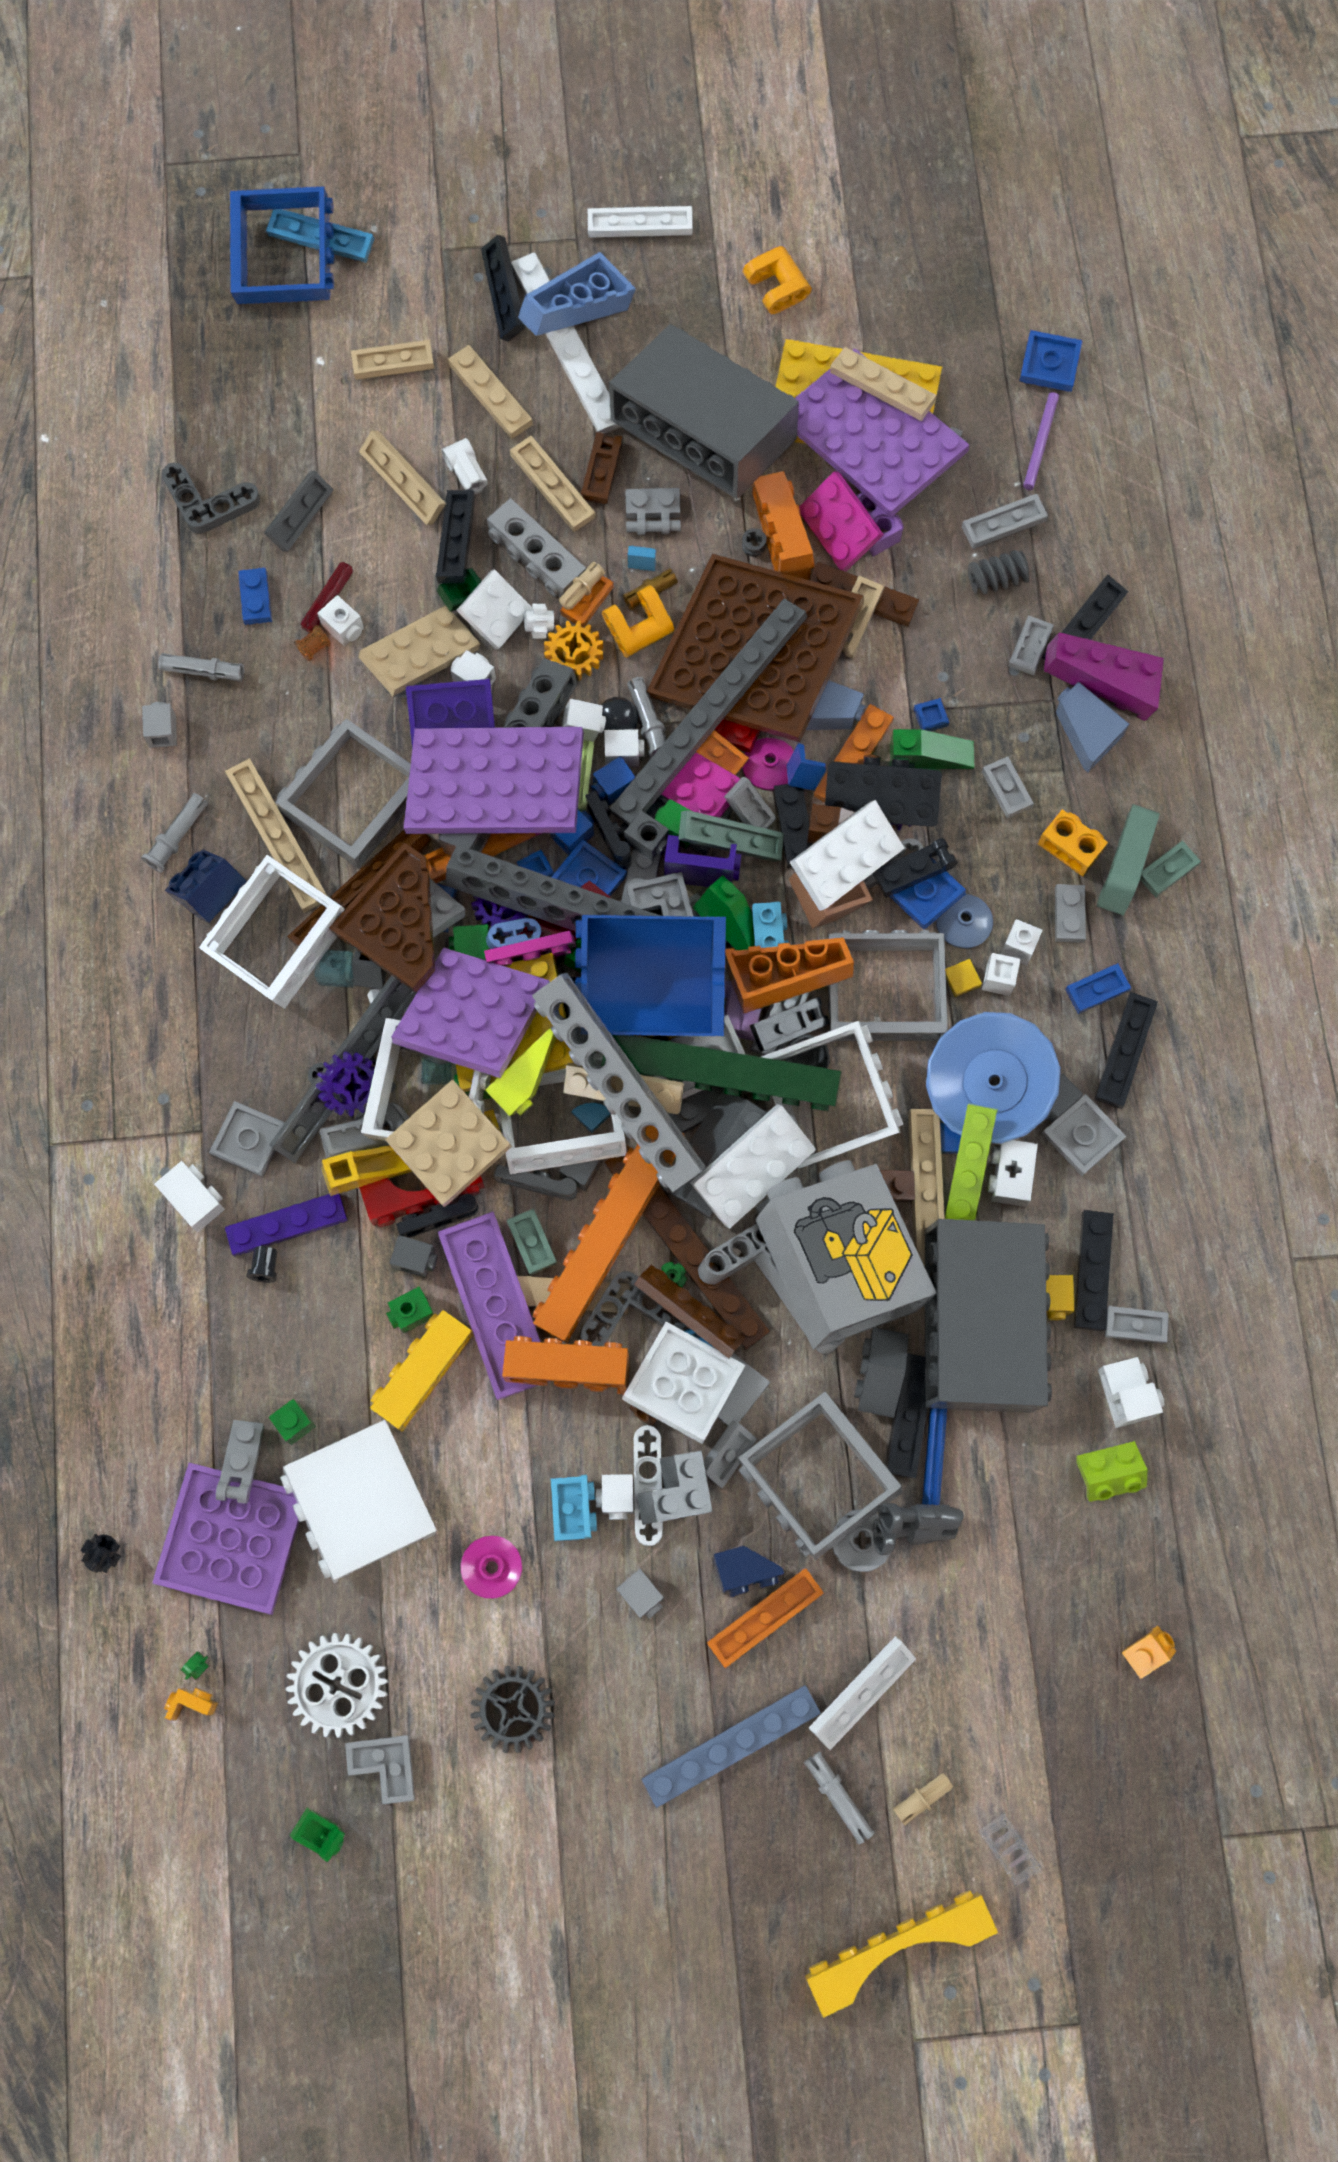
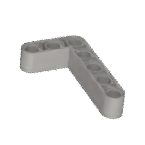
M757 1224L710 1251L698 1267L700 1279L707 1284L714 1285L755 1261L805 1333L766 1243L760 1242L756 1237V1234L762 1235ZM733 1248L739 1249L743 1253V1257L736 1256ZM709 1263H715L719 1267L720 1272L713 1271ZM846 1338L819 1347L816 1350L822 1354L833 1353Z

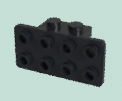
M864 755V759H858L857 763L833 761L829 763L827 769L825 805L844 808L856 813L869 802L876 800L889 823L933 827L938 822L942 773L938 769L915 768V763H909V758L893 757L892 761H882L880 756Z

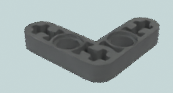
M169 463L162 471L164 482L188 528L194 533H205L254 510L260 504L258 489L252 483H241L202 501L182 464ZM176 473L179 476L182 485L177 486L172 477L173 474ZM185 493L194 495L193 500L189 503L180 502V497ZM245 493H248L251 496V499L246 500V498L243 495ZM233 498H235L236 502L238 503V506L236 507L234 505ZM221 503L230 505L229 510L225 513L216 512V507ZM208 510H211L213 515L212 518H210V515L207 512ZM196 516H199L202 519V522L197 523V521L194 518Z
M622 1271L612 1279L579 1333V1340H588L589 1335L586 1333V1330L592 1331L596 1327L598 1322L593 1321L594 1316H596L601 1323L610 1326L608 1330L605 1326H602L598 1332V1337L601 1338L600 1342L597 1340L592 1342V1346H602L628 1306H631L662 1327L665 1322H670L671 1317L665 1313L661 1314V1318L656 1315L663 1308L659 1304L653 1310L646 1309L642 1304V1298L645 1293L634 1285L639 1277L629 1271ZM628 1278L632 1291L626 1290L620 1297V1299L625 1300L623 1305L618 1298L609 1296V1293L611 1291L616 1295L621 1287L618 1279L624 1281ZM606 1302H611L617 1307V1315L612 1319L605 1318L601 1313V1307ZM679 1322L674 1324L675 1327L681 1330L686 1326L684 1323Z

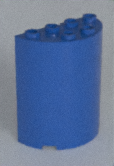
M582 915V920H576V938H582L581 948H576L575 967L581 968V978L576 977L575 985L611 1035L724 1036L726 917ZM581 1027V1035H588L586 1029Z

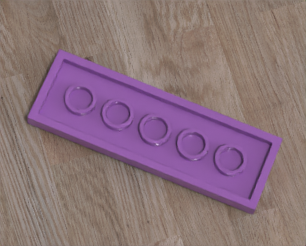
M494 1211L438 1231L497 1401L539 1386L505 1382L502 1377L506 1340L513 1341L515 1336L530 1337L532 1342H540V1339L533 1324Z

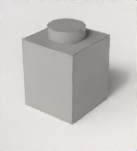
M154 702L151 705L142 706L143 737L149 748L177 746L176 714L171 704Z
M641 1569L637 1570L616 1588L640 1619L644 1615L650 1619L663 1608L659 1602L664 1597Z

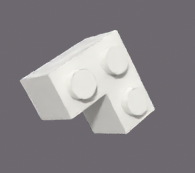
M1138 1357L1105 1365L1098 1369L1116 1428L1149 1420L1163 1413V1395L1160 1389L1155 1388L1154 1382L1146 1384V1381L1149 1380L1148 1372L1143 1363L1140 1364Z

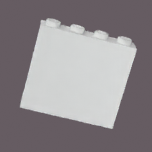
M386 1420L283 1466L284 1476L280 1477L287 1494L293 1492L297 1501L293 1505L299 1522L306 1521L310 1531L305 1533L310 1547L312 1550L318 1548L322 1560L318 1561L325 1579L331 1577L333 1583L412 1543L432 1537L437 1531Z

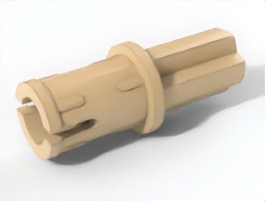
M592 562L579 577L573 579L571 587L559 599L560 604L566 610L573 609L584 595L591 593V588L605 575L602 566Z
M940 1774L922 1789L918 1790L916 1787L914 1789L916 1792L894 1807L893 1810L906 1826L907 1823L926 1809L930 1811L932 1809L930 1805L949 1792L953 1785L945 1774Z

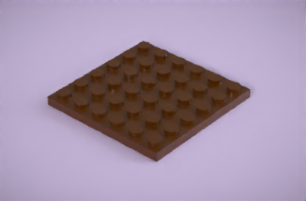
M712 553L647 689V693L650 698L692 710L785 598L806 611V620L723 720L800 743L862 608L864 597L861 594Z

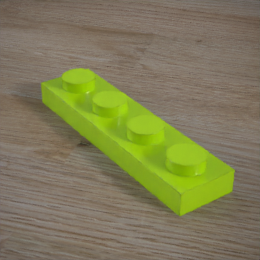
M971 1103L967 1105L945 1219L976 1220L998 1109Z

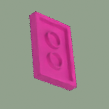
M834 471L799 506L800 514L842 571L847 572L884 536L840 472Z
M696 752L661 795L693 812L720 818L730 806L724 796L741 778Z
M566 931L485 950L484 953L487 963L492 962L502 966L512 965V962L520 960L529 961L541 958L540 955L552 953L555 957L571 954V949L577 948L574 935L571 931Z

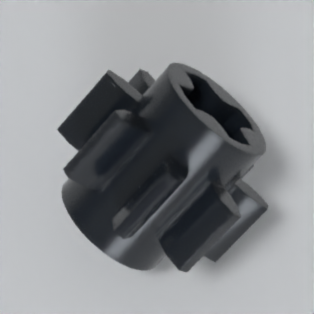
M94 1534L91 1541L86 1540L80 1550L85 1553L81 1561L84 1562L90 1571H103L107 1573L110 1567H115L121 1558L117 1554L120 1545L109 1535L102 1534L98 1536Z

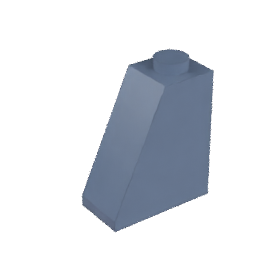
M828 680L806 730L852 729L855 720L860 721L866 708L862 704L864 694Z
M1078 682L1072 689L1067 687L1057 699L1059 705L1056 714L1083 769L1089 773L1125 735L1129 723Z

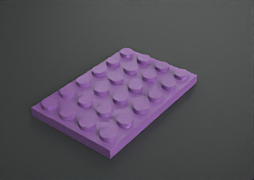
M854 348V349L852 350V351H854V352H856V353H858V354L864 356V355L861 354L856 348ZM830 369L795 397L799 401L797 436L890 517L895 515L969 451V444L930 411L920 421L830 373Z
M583 728L415 729L404 820L405 833H576L584 737Z

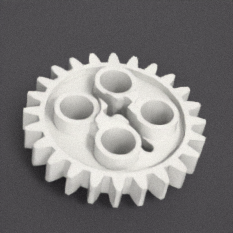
M333 1633L331 1642L325 1636H320L321 1646H317V1644L310 1641V1653L303 1650L299 1651L303 1661H292L291 1664L297 1669L296 1674H287L289 1679L294 1680V1685L287 1687L286 1691L294 1692L295 1697L287 1702L288 1704H298L299 1707L294 1711L293 1715L304 1714L305 1717L301 1725L306 1726L312 1722V1733H317L323 1727L324 1737H329L332 1729H335L336 1737L341 1738L343 1729L346 1728L349 1735H354L355 1724L361 1729L367 1728L364 1718L367 1717L370 1720H375L376 1716L372 1712L373 1708L383 1709L384 1706L377 1700L378 1697L388 1696V1693L380 1690V1685L389 1683L388 1679L380 1678V1674L387 1668L377 1667L376 1663L380 1660L381 1655L370 1656L373 1649L372 1645H368L364 1649L361 1648L362 1638H358L354 1644H351V1634H346L342 1642H340L338 1633ZM332 1654L338 1659V1668L334 1672L329 1673L325 1670L323 1663L325 1658ZM357 1668L362 1669L366 1674V1681L360 1687L355 1686L351 1681V1675ZM317 1671L331 1680H338L341 1677V1684L361 1693L362 1698L359 1700L341 1690L334 1693V1686L315 1678L313 1672ZM316 1683L321 1685L324 1690V1695L318 1702H314L309 1696L311 1686ZM343 1697L350 1700L352 1706L350 1713L346 1716L340 1715L336 1707L337 1702Z

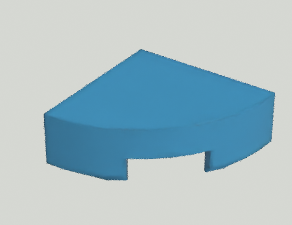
M597 1103L582 1104L571 1111L591 1133L611 1116L606 1106Z

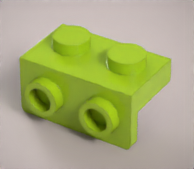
M1135 1441L1077 1455V1465L1087 1486L1089 1502L1107 1500L1112 1496L1124 1493H1135L1147 1487L1148 1469Z

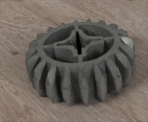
M505 1666V1677H502L496 1669L493 1671L496 1681L492 1682L488 1677L482 1679L484 1684L488 1686L486 1691L480 1687L475 1689V1692L483 1697L481 1701L477 1699L471 1701V1705L480 1706V1712L471 1713V1718L481 1717L482 1723L476 1724L474 1729L478 1731L485 1727L487 1732L482 1735V1741L488 1740L490 1736L495 1738L491 1743V1748L496 1749L500 1741L504 1742L503 1752L508 1753L510 1743H514L515 1752L520 1753L522 1750L521 1742L525 1741L526 1747L531 1749L534 1747L530 1739L532 1736L539 1742L544 1739L542 1734L538 1732L540 1728L550 1731L551 1726L544 1723V1719L555 1718V1713L546 1712V1707L554 1706L555 1700L545 1701L544 1696L550 1694L552 1690L551 1688H546L543 1691L540 1690L539 1687L545 1681L543 1677H540L535 1683L531 1681L535 1675L534 1670H530L525 1678L522 1676L523 1666L517 1667L516 1675H512L510 1666ZM505 1683H521L518 1690L509 1699L493 1693L499 1686ZM529 1688L538 1700V1717L529 1712L524 1706V1700ZM521 1694L517 1708L527 1717L523 1715L517 1717L515 1714L514 1719L509 1718L507 1724H505L509 1710L499 1701L503 1703L509 1701L510 1704H513V1700H517ZM489 1702L498 1707L502 1713L497 1730L491 1724L488 1716ZM516 1720H522L533 1725L523 1735H505L508 1728Z

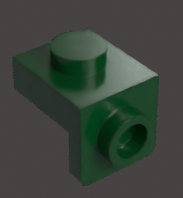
M473 568L466 569L465 583H441L436 591L448 610L452 612L462 605L482 580L477 576Z

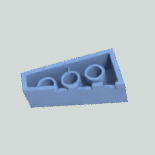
M599 252L525 295L518 318L538 336L626 311L636 288Z

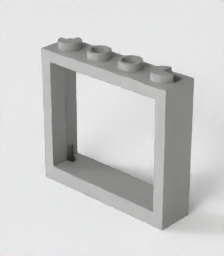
M345 719L341 725L338 724L332 729L330 738L325 744L315 749L309 763L298 769L293 782L288 788L284 787L279 792L275 803L282 815L359 869L405 814L411 764L354 723ZM350 737L408 777L352 846L294 806L296 801Z
M843 930L842 933L829 934L828 939L844 937L849 951H932L935 1022H860L862 1027L868 1026L873 1041H938L948 1031L944 933L929 932V930H923L919 933H908L906 930L879 933L877 930H866L862 933L851 934L850 931ZM838 982L828 985L829 1031L854 1022H839ZM852 1034L844 1038L838 1039L836 1041L857 1040L855 1034Z
M823 1392L739 1457L742 1467L738 1470L748 1484L754 1481L760 1489L757 1495L767 1508L771 1505L779 1514L775 1518L785 1532L792 1530L798 1538L795 1541L798 1549L805 1557L810 1554L815 1561L875 1515L882 1504L890 1503L902 1494V1486L826 1392ZM823 1413L885 1492L816 1545L754 1465Z

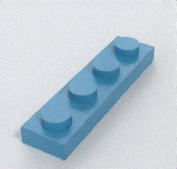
M273 209L266 229L268 236L319 250V219L283 209ZM333 223L334 239H330V247L333 248L334 254L367 263L374 242L373 234Z

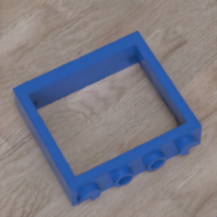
M324 186L230 191L231 294L237 304L330 300V290H334L333 273H330V264H334L333 248L330 247V239H334L333 223L330 222V214L334 213L333 199L328 197ZM319 207L320 283L247 287V211Z

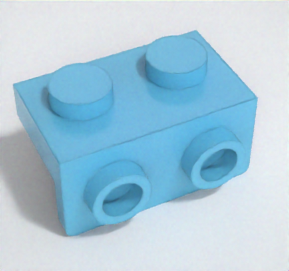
M781 902L754 903L752 905L755 946L767 948L777 947L781 943H789L788 940H784L783 930H787V915L781 912Z
M587 1475L551 1479L554 1541L592 1539L591 1532L597 1531L596 1512L590 1513L589 1500H595L594 1481L588 1482Z

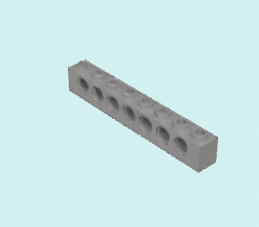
M568 973L560 974L533 994L532 997L536 1001L534 1006L538 1013L544 1018L547 1016L553 1025L551 1027L553 1034L559 1041H565L571 1050L569 1055L577 1066L582 1065L588 1074L586 1076L587 1081L594 1090H600L605 1097L604 1104L609 1112L613 1115H618L623 1122L621 1125L622 1130L629 1139H635L638 1143L641 1157L646 1163L653 1164L658 1171L656 1176L662 1186L666 1189L669 1187L674 1192L706 1168L704 1163ZM562 1002L570 1007L571 1013L568 1018L562 1017L559 1013V1005ZM578 1027H583L588 1032V1040L585 1043L579 1041L576 1037ZM596 1051L604 1054L606 1058L604 1067L595 1064L593 1056ZM613 1076H618L622 1079V1091H616L612 1088L611 1079ZM630 1101L639 1103L641 1107L640 1115L636 1116L630 1113L628 1109ZM647 1125L657 1128L659 1132L657 1140H652L646 1135ZM664 1150H671L675 1153V1164H669L664 1160Z

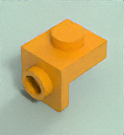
M1156 1626L1147 1635L1124 1649L1122 1654L1139 1678L1142 1679L1171 1660L1176 1653V1649L1174 1648L1175 1644L1171 1636L1166 1631H1162L1159 1626Z
M195 1687L193 1692L186 1688H178L177 1692H172L167 1699L164 1707L167 1710L165 1718L170 1721L177 1720L183 1705L206 1716L213 1715L218 1703L210 1700L212 1697L211 1693Z

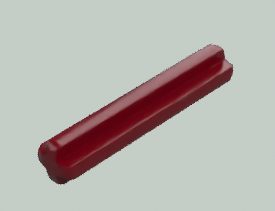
M343 561L339 563L301 621L300 625L303 630L311 634L315 632L321 623L318 612L339 595L353 574L351 565Z

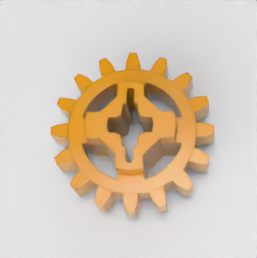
M566 621V628L562 629L561 626L556 625V634L548 633L549 641L544 642V649L546 650L544 657L546 659L573 668L578 680H582L583 673H586L589 677L592 676V667L595 669L600 668L599 660L604 658L602 651L603 641L599 640L598 631L591 633L590 624L582 628L581 621H577L575 626H571V623Z

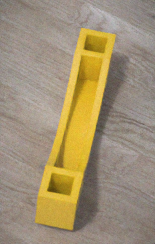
M494 1110L485 1111L484 1115L501 1133ZM390 1145L367 1150L350 1151L322 1160L321 1167L330 1196L353 1190L384 1178L389 1179L412 1172Z
M971 1890L963 1892L954 1897L955 1903L943 1908L942 1904L936 1905L925 1911L927 1917L915 1922L913 1918L907 1919L896 1925L898 1931L888 1936L885 1935V1932L878 1933L867 1939L869 1945L859 1950L856 1949V1946H852L841 1951L838 1954L840 1959L830 1964L823 1960L812 1965L809 1968L811 1973L805 1975L823 2018L853 2004L860 1987L869 1974L883 1960L901 1949L918 1943L933 1941L954 1942L970 1947L997 1934L998 1930L982 1895L978 1892L972 1894Z

